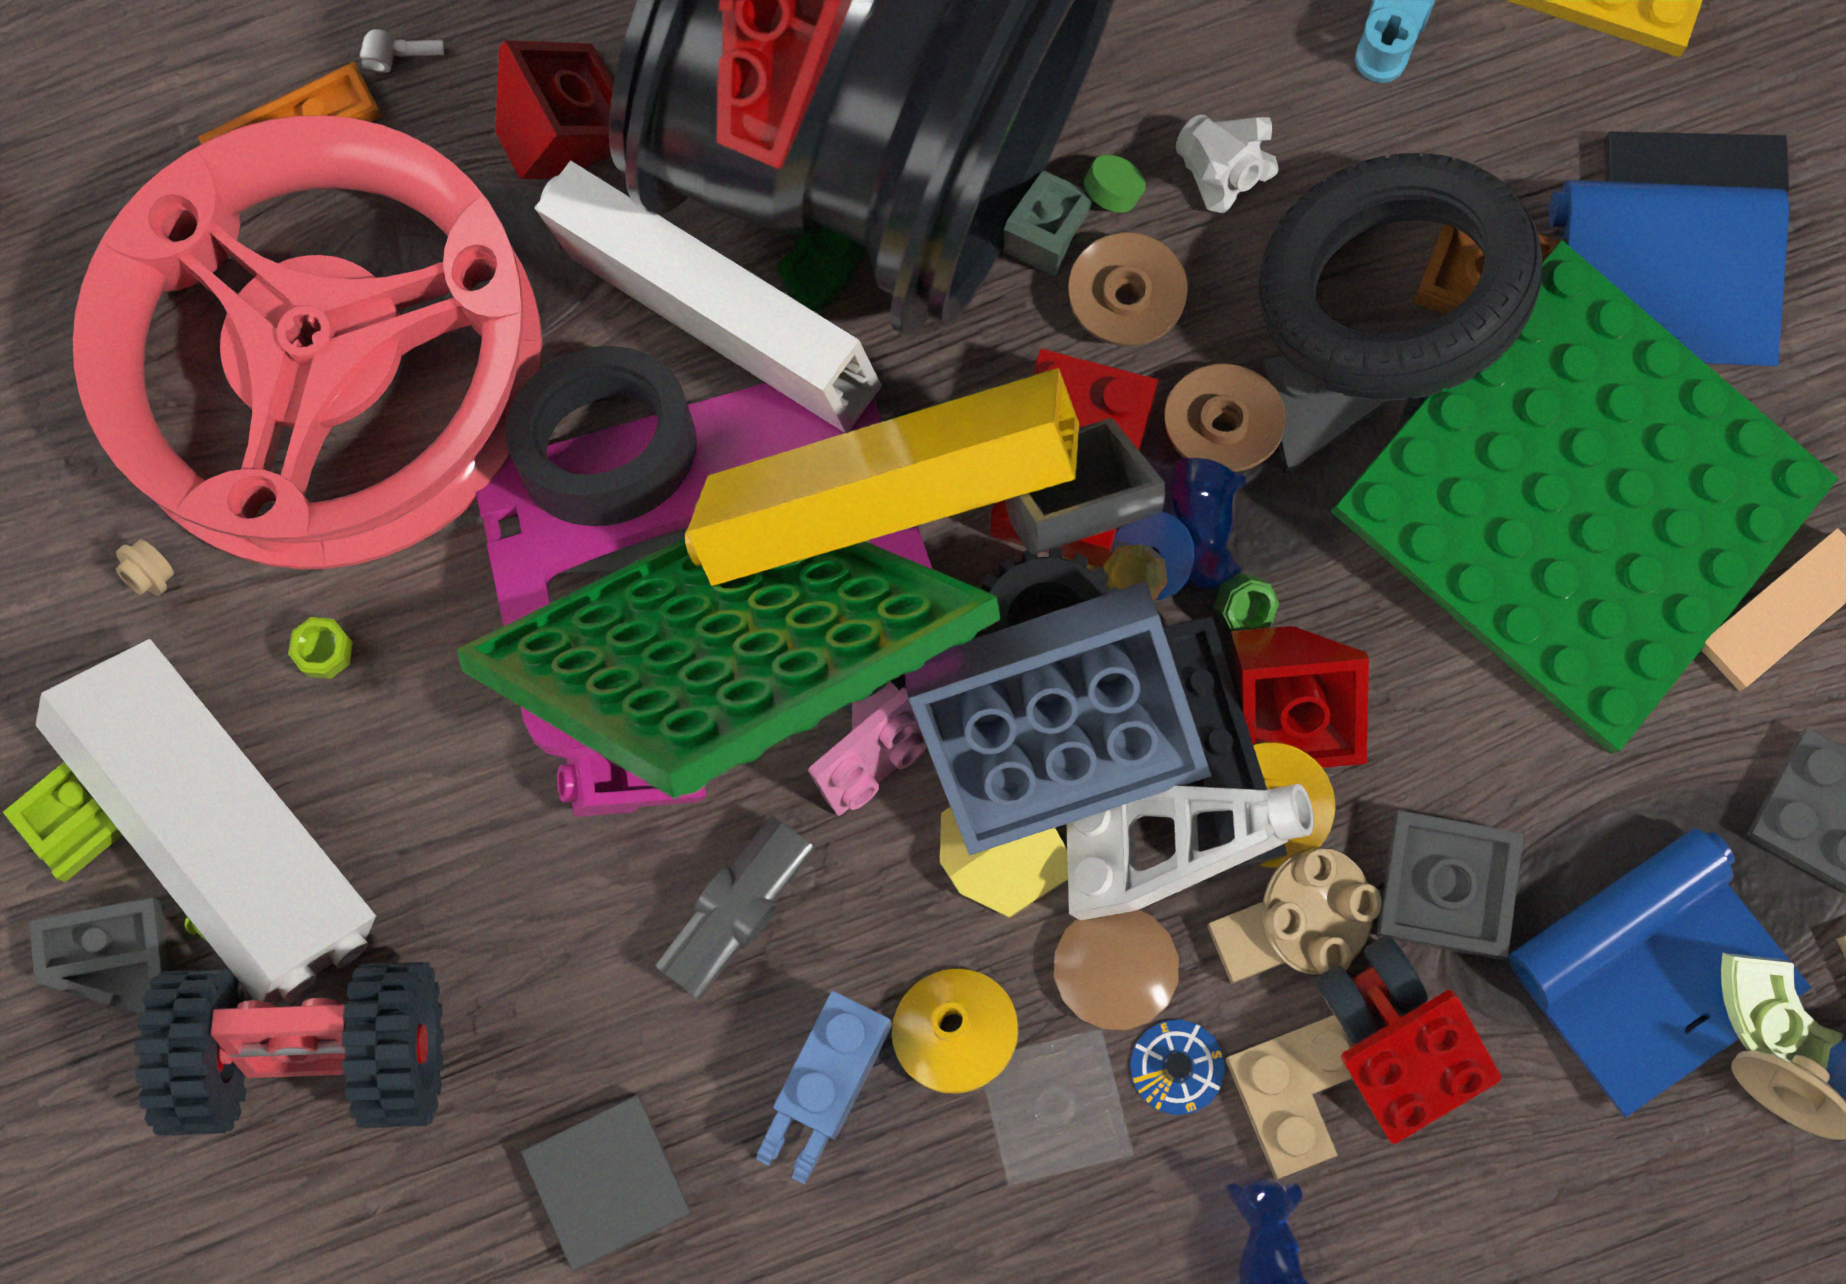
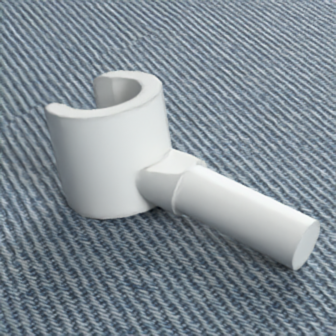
M375 29L368 32L364 37L360 57L363 59L362 67L365 70L385 74L390 72L394 56L444 55L443 40H397L392 34Z

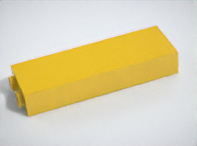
M1059 368L708 475L700 498L696 503L688 530L685 532L686 548L692 562L696 566H703L711 586L1074 480L1079 421Z

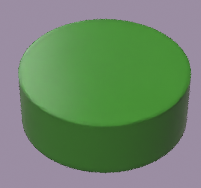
M1102 155L1096 158L1084 178V186L1090 198L1100 207L1112 212L1123 213L1132 210L1146 188L1145 179L1137 167L1126 159L1115 155Z

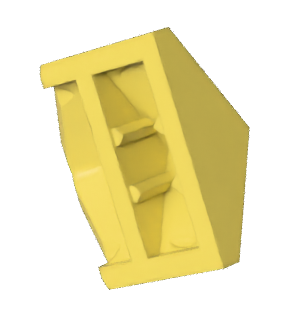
M951 807L941 813L940 864L961 895L996 911L1004 917L1010 918L1068 881L1067 848L1055 828L969 855Z

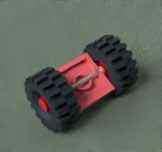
M430 963L361 964L359 968H355L352 974L353 982H349L347 995L349 1004L341 1005V1003L332 999L312 998L303 1001L302 1006L276 1007L264 1001H245L243 989H238L239 980L235 975H231V970L228 969L159 972V976H154L150 981L151 990H146L142 1001L145 1006V1012H139L137 1026L141 1029V1036L139 1040L135 1041V1054H139L140 1067L135 1069L136 1083H141L142 1091L138 1098L140 1107L147 1108L144 1117L147 1126H153L152 1132L161 1136L225 1134L234 1128V1121H238L242 1113L239 1102H245L247 1093L244 1085L245 1078L347 1075L345 1087L346 1100L351 1101L349 1111L352 1119H356V1125L359 1128L413 1127L431 1124L433 1114L437 1112L438 1108L437 1095H441L442 1081L440 1079V1070H443L444 1057L441 1055V1043H444V1029H441L443 1011L442 1003H438L440 990L438 982H434L435 972L433 967H429Z

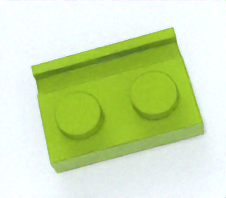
M65 762L3 811L37 856L43 859L49 866L53 876L63 882H67L123 835Z

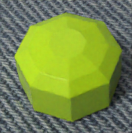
M310 617L291 632L288 655L307 677L332 679L350 665L353 641L334 619Z

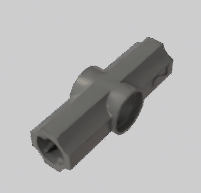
M771 815L732 867H724L707 885L694 906L695 915L675 937L655 967L698 1000H701L740 947L742 949L747 948L765 928L778 906V903L775 901L788 884L794 880L798 871L810 859L809 857L815 850L814 847L788 825Z

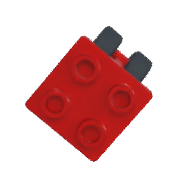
M1384 936L1367 946L1364 950L1365 957L1371 966L1370 968L1351 979L1342 966L1336 965L1327 972L1317 976L1315 984L1350 1041L1357 1043L1341 1054L1340 1058L1390 1143L1397 1144L1501 1081V1075L1455 992L1449 989L1428 1001V993L1404 952L1391 936ZM1392 1000L1398 1010L1406 1015L1400 1018L1389 1001ZM1374 1010H1377L1386 1024V1027L1379 1031L1378 1022L1372 1013Z

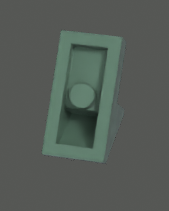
M1043 170L1006 222L1003 241L1004 253L1049 275L1056 276L1072 237L1088 215L1093 200L1087 191Z

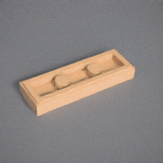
M1837 528L1706 640V645L1701 651L1739 692L1747 688L1846 604V536Z

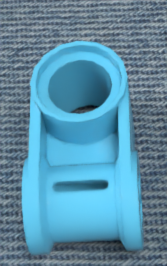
M1372 0L1368 12L1370 14L1355 55L1357 69L1365 78L1373 82L1385 83L1400 77L1407 65L1419 32H1423L1435 0Z

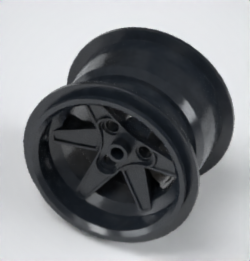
M637 0L618 63L609 118L611 156L618 170L625 173L627 190L635 206L653 215H663L678 207L689 197L719 212L781 235L813 234L825 227L867 247L878 287L893 294L890 315L891 326L893 330L906 336L915 334L929 319L945 327L952 325L962 315L980 290L1003 251L1004 228L1008 218L1041 172L1045 170L1088 74L1115 0H853L785 163L781 169H777L717 143L718 60L722 57L723 11H719L720 0Z

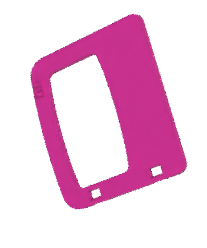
M767 383L690 404L688 407L696 430L697 444L693 464L683 483L671 497L652 511L630 521L606 526L572 524L544 511L528 494L511 457L502 470L484 488L476 491L480 515L485 528L486 544L503 625L505 626L552 603L549 584L556 574L596 557L689 527L696 503L700 498L708 475L845 433ZM875 398L871 400L849 432L882 422ZM655 414L548 445L547 458L559 468L577 474H598L614 470L629 463L647 448L655 434L658 416ZM518 515L522 533L502 539L498 520ZM918 526L869 540L873 545L932 569ZM521 707L523 721L534 743L546 753L563 758H578L597 754L594 750Z

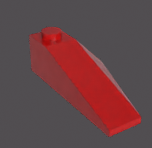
M720 0L719 11H723L722 57L718 60L717 143L777 169L783 167L853 0Z

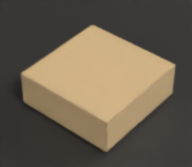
M1263 902L1210 922L1207 925L1231 984L1284 964L1272 949L1263 925Z

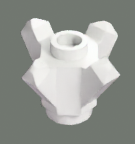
M1197 115L1183 127L1177 138L1176 151L1184 158L1185 166L1192 171L1207 210L1225 213L1234 203L1240 191L1251 189L1258 180L1265 182L1276 176L1279 170L1276 157L1260 150L1261 141L1271 140L1272 123L1270 117L1224 121L1221 118Z

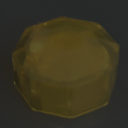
M1136 544L1117 547L1104 565V571L1109 575L1107 585L1110 589L1117 586V589L1121 590L1146 581L1153 601H1155L1168 583L1165 559L1148 545Z

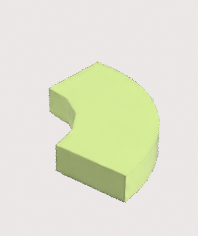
M1722 953L1721 981L1724 1003L1731 1024L1747 1051L1768 1053L1790 1061L1795 1055H1801L1817 1062L1827 1070L1830 1049L1842 1041L1843 1033L1819 1025L1804 1011L1794 989L1793 963L1775 958Z

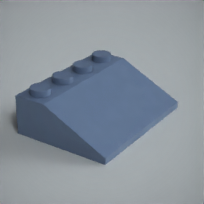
M1146 581L972 639L966 643L954 645L926 660L924 665L918 670L905 673L909 702L969 855L1168 791L1173 786H1183L1211 776L1175 663Z

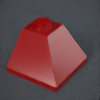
M504 40L499 47L495 133L520 179H552L561 174L570 160L585 169L611 156L609 118L614 81L593 43Z
M1295 626L1231 631V676L1253 745L1260 743L1290 745L1307 753L1322 768L1367 764L1369 657L1367 652Z

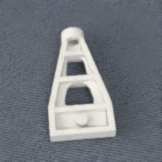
M1300 784L1269 790L1173 786L1168 791L1067 823L1069 914L1079 920H1086L1136 911L1288 842V839L1309 836L1313 830V811L1306 790ZM1233 811L1235 838L1230 843L1199 852L1197 815L1201 812ZM1143 816L1172 818L1175 823L1176 852L1167 861L1147 870H1136L1134 822Z

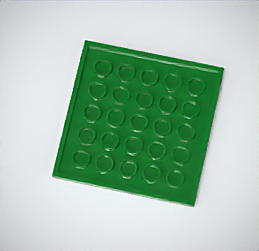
M1562 240L1542 260V281L1537 302L1527 325L1515 343L1494 364L1483 372L1474 374L1475 377L1448 390L1445 388L1440 393L1427 396L1330 512L1599 745L1612 754L1621 751L1706 645L1707 639L1723 624L1839 478Z
M685 538L480 637L456 649L464 673L670 797L677 799L682 795L692 794L701 790L709 780L734 766L759 758L765 749L792 734L813 728L821 718L848 703L858 702L867 698L874 689L897 676L918 670L924 665L926 660L953 645H960L970 641L977 632L999 621L1000 613L997 596L866 541L711 586L703 566H696L692 562L686 548Z

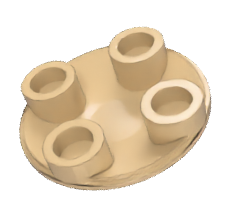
M1326 848L1305 849L1287 858L1276 869L1268 883L1263 900V925L1265 933L1277 956L1288 966L1299 972L1321 975L1336 965L1342 966L1346 971L1350 967L1351 962L1364 948L1372 929L1373 920L1380 914L1382 899L1379 891L1373 885L1368 884L1361 869L1344 854Z

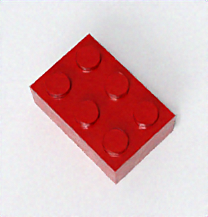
M1040 348L1032 376L1059 368L1079 424L1083 427L1112 418L1140 451L1152 410L1158 379ZM1004 500L994 503L990 516V537L1024 546L1010 524ZM1118 528L1056 548L1063 549L1062 557L1073 560L1075 554L1078 553L1088 558L1087 564L1106 569Z

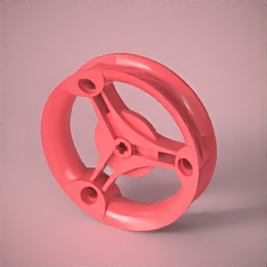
M294 116L263 121L215 137L186 152L163 168L133 196L104 234L90 261L81 285L74 320L73 360L79 396L87 419L99 443L116 467L139 490L154 500L170 518L198 539L220 551L243 560L272 567L299 570L332 569L362 564L409 548L444 528L464 513L477 500L476 491L484 488L511 458L506 441L507 417L512 403L521 388L534 374L542 369L543 343L536 299L525 269L513 250L505 229L489 201L474 182L452 161L427 144L381 124L335 116ZM337 188L359 190L385 196L415 209L432 220L448 236L444 248L443 262L418 271L375 278L361 266L333 256L308 255L288 259L280 263L266 259L237 241L240 230V212L271 198L293 192ZM228 256L232 257L254 276L238 295L213 274ZM491 280L483 288L472 291L473 287L478 283ZM198 282L216 295L227 311L220 339L222 366L233 390L252 410L248 447L241 469L228 471L211 477L208 480L189 467L163 436L149 405L144 368L149 326L162 292L178 291L191 287ZM448 293L453 295V298L402 315L398 313V310ZM471 325L482 336L478 364L470 388L460 408L439 437L414 461L376 485L332 500L310 502L305 497L311 470L331 428L360 415L381 397L392 382L403 354L443 333ZM287 427L293 429L283 469L281 475L271 472L282 429ZM276 501L271 510L262 516L256 517L259 509L265 503Z

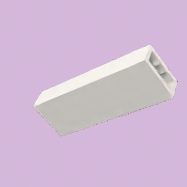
M571 160L561 174L552 178L544 187L541 199L535 206V210L572 260L842 432H849L882 387L857 338L661 216L653 215L636 207L630 197Z
M151 639L41 693L36 720L37 728L255 1001L271 1003L281 996L285 1001L292 1000L314 983L317 978L315 974L333 963L337 968H342L354 961L365 951L368 946L366 938L376 915Z

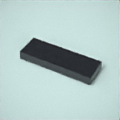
M1609 131L1604 140L1606 181L1782 188L1786 192L1789 191L1787 135Z

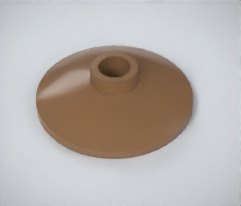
M1116 233L1093 242L1079 255L1069 277V302L1078 322L1094 337L1113 345L1139 346L1159 339L1177 323L1187 299V279L1179 259L1160 241L1138 233ZM1128 290L1136 295L1137 300L1133 304L1126 305L1118 302L1115 296L1120 291Z
M1215 364L1192 371L1174 386L1166 402L1164 424L1171 444L1187 461L1209 471L1228 473L1243 471L1257 466L1276 450L1284 434L1286 413L1284 403L1278 391L1262 375L1238 365ZM1223 423L1231 426L1233 431L1222 432L1213 427Z

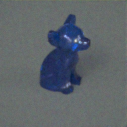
M1183 458L1173 465L1171 489L1174 510L1177 518L1187 527L1194 543V564L1190 577L1182 588L1190 584L1201 590L1218 589L1222 583L1241 572L1240 566L1234 561L1232 553L1226 545L1234 527L1233 495L1238 489L1245 486L1246 477L1210 459Z
M1268 1178L1254 1179L1247 1183L1243 1189L1235 1183L1227 1185L1226 1189L1231 1201L1251 1228L1241 1257L1239 1284H1309L1304 1279L1300 1267L1298 1241L1287 1224L1291 1212L1302 1201L1303 1194L1299 1184L1294 1182L1282 1185L1275 1179Z

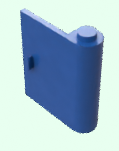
M1566 180L1561 191H1553L1549 205V224L1551 227H1558L1560 238L1567 239V245L1704 363L1778 366L1789 224V199L1785 189Z
M1697 828L1689 830L1508 954L1510 966L1520 983L1624 1119L1739 1039L1731 1024L1724 1003L1721 981L1722 953L1775 958L1791 962L1728 885L1733 879L1731 864L1735 862V858L1727 843L1712 831L1706 834ZM1793 965L1794 989L1797 996L1800 997L1812 987Z

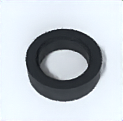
M600 346L586 348L552 361L534 374L521 388L512 403L506 423L507 446L530 497L550 515L572 524L584 526L619 524L652 511L671 497L680 487L691 469L696 453L697 438L694 422L683 389L675 374L652 355L627 347ZM607 398H628L643 403L658 416L655 434L647 448L635 459L614 470L598 474H577L559 468L547 458L548 442L555 427L569 413L585 404Z

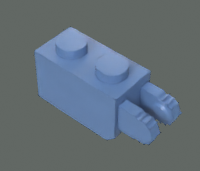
M833 990L831 991L773 1106V1109L778 1112L760 1146L756 1160L769 1166L773 1159H776L785 1143L784 1138L793 1120H796L814 1130L805 1149L801 1150L793 1167V1179L803 1184L808 1181L829 1138L836 1139L892 1028L889 1018Z

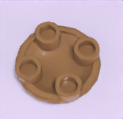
M1141 910L1086 920H1079L1077 918L1065 929L1055 951L1053 979L1062 1000L1079 1019L1100 1029L1127 1032L1135 1027L1151 1022L1169 1005L1178 985L1179 956L1171 935L1153 916Z

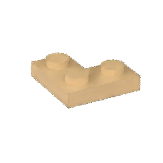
M1335 1015L1225 1059L1275 1180L1338 1156L1312 1095L1352 1079L1340 1056L1344 1051L1357 1043L1350 1041Z

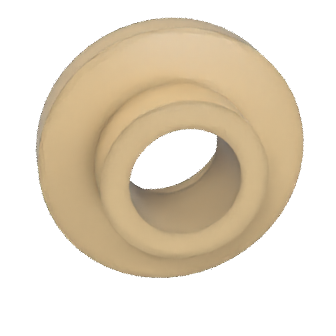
M139 539L132 546L124 544L116 551V555L121 563L116 567V571L133 591L140 595L149 591L156 596H160L167 590L165 582L174 575V571L167 560L151 544Z

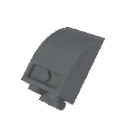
M1112 418L1083 427L1079 424L1074 480L1004 500L1010 524L1026 549L1034 555L1158 515L1162 512L1165 501V482Z

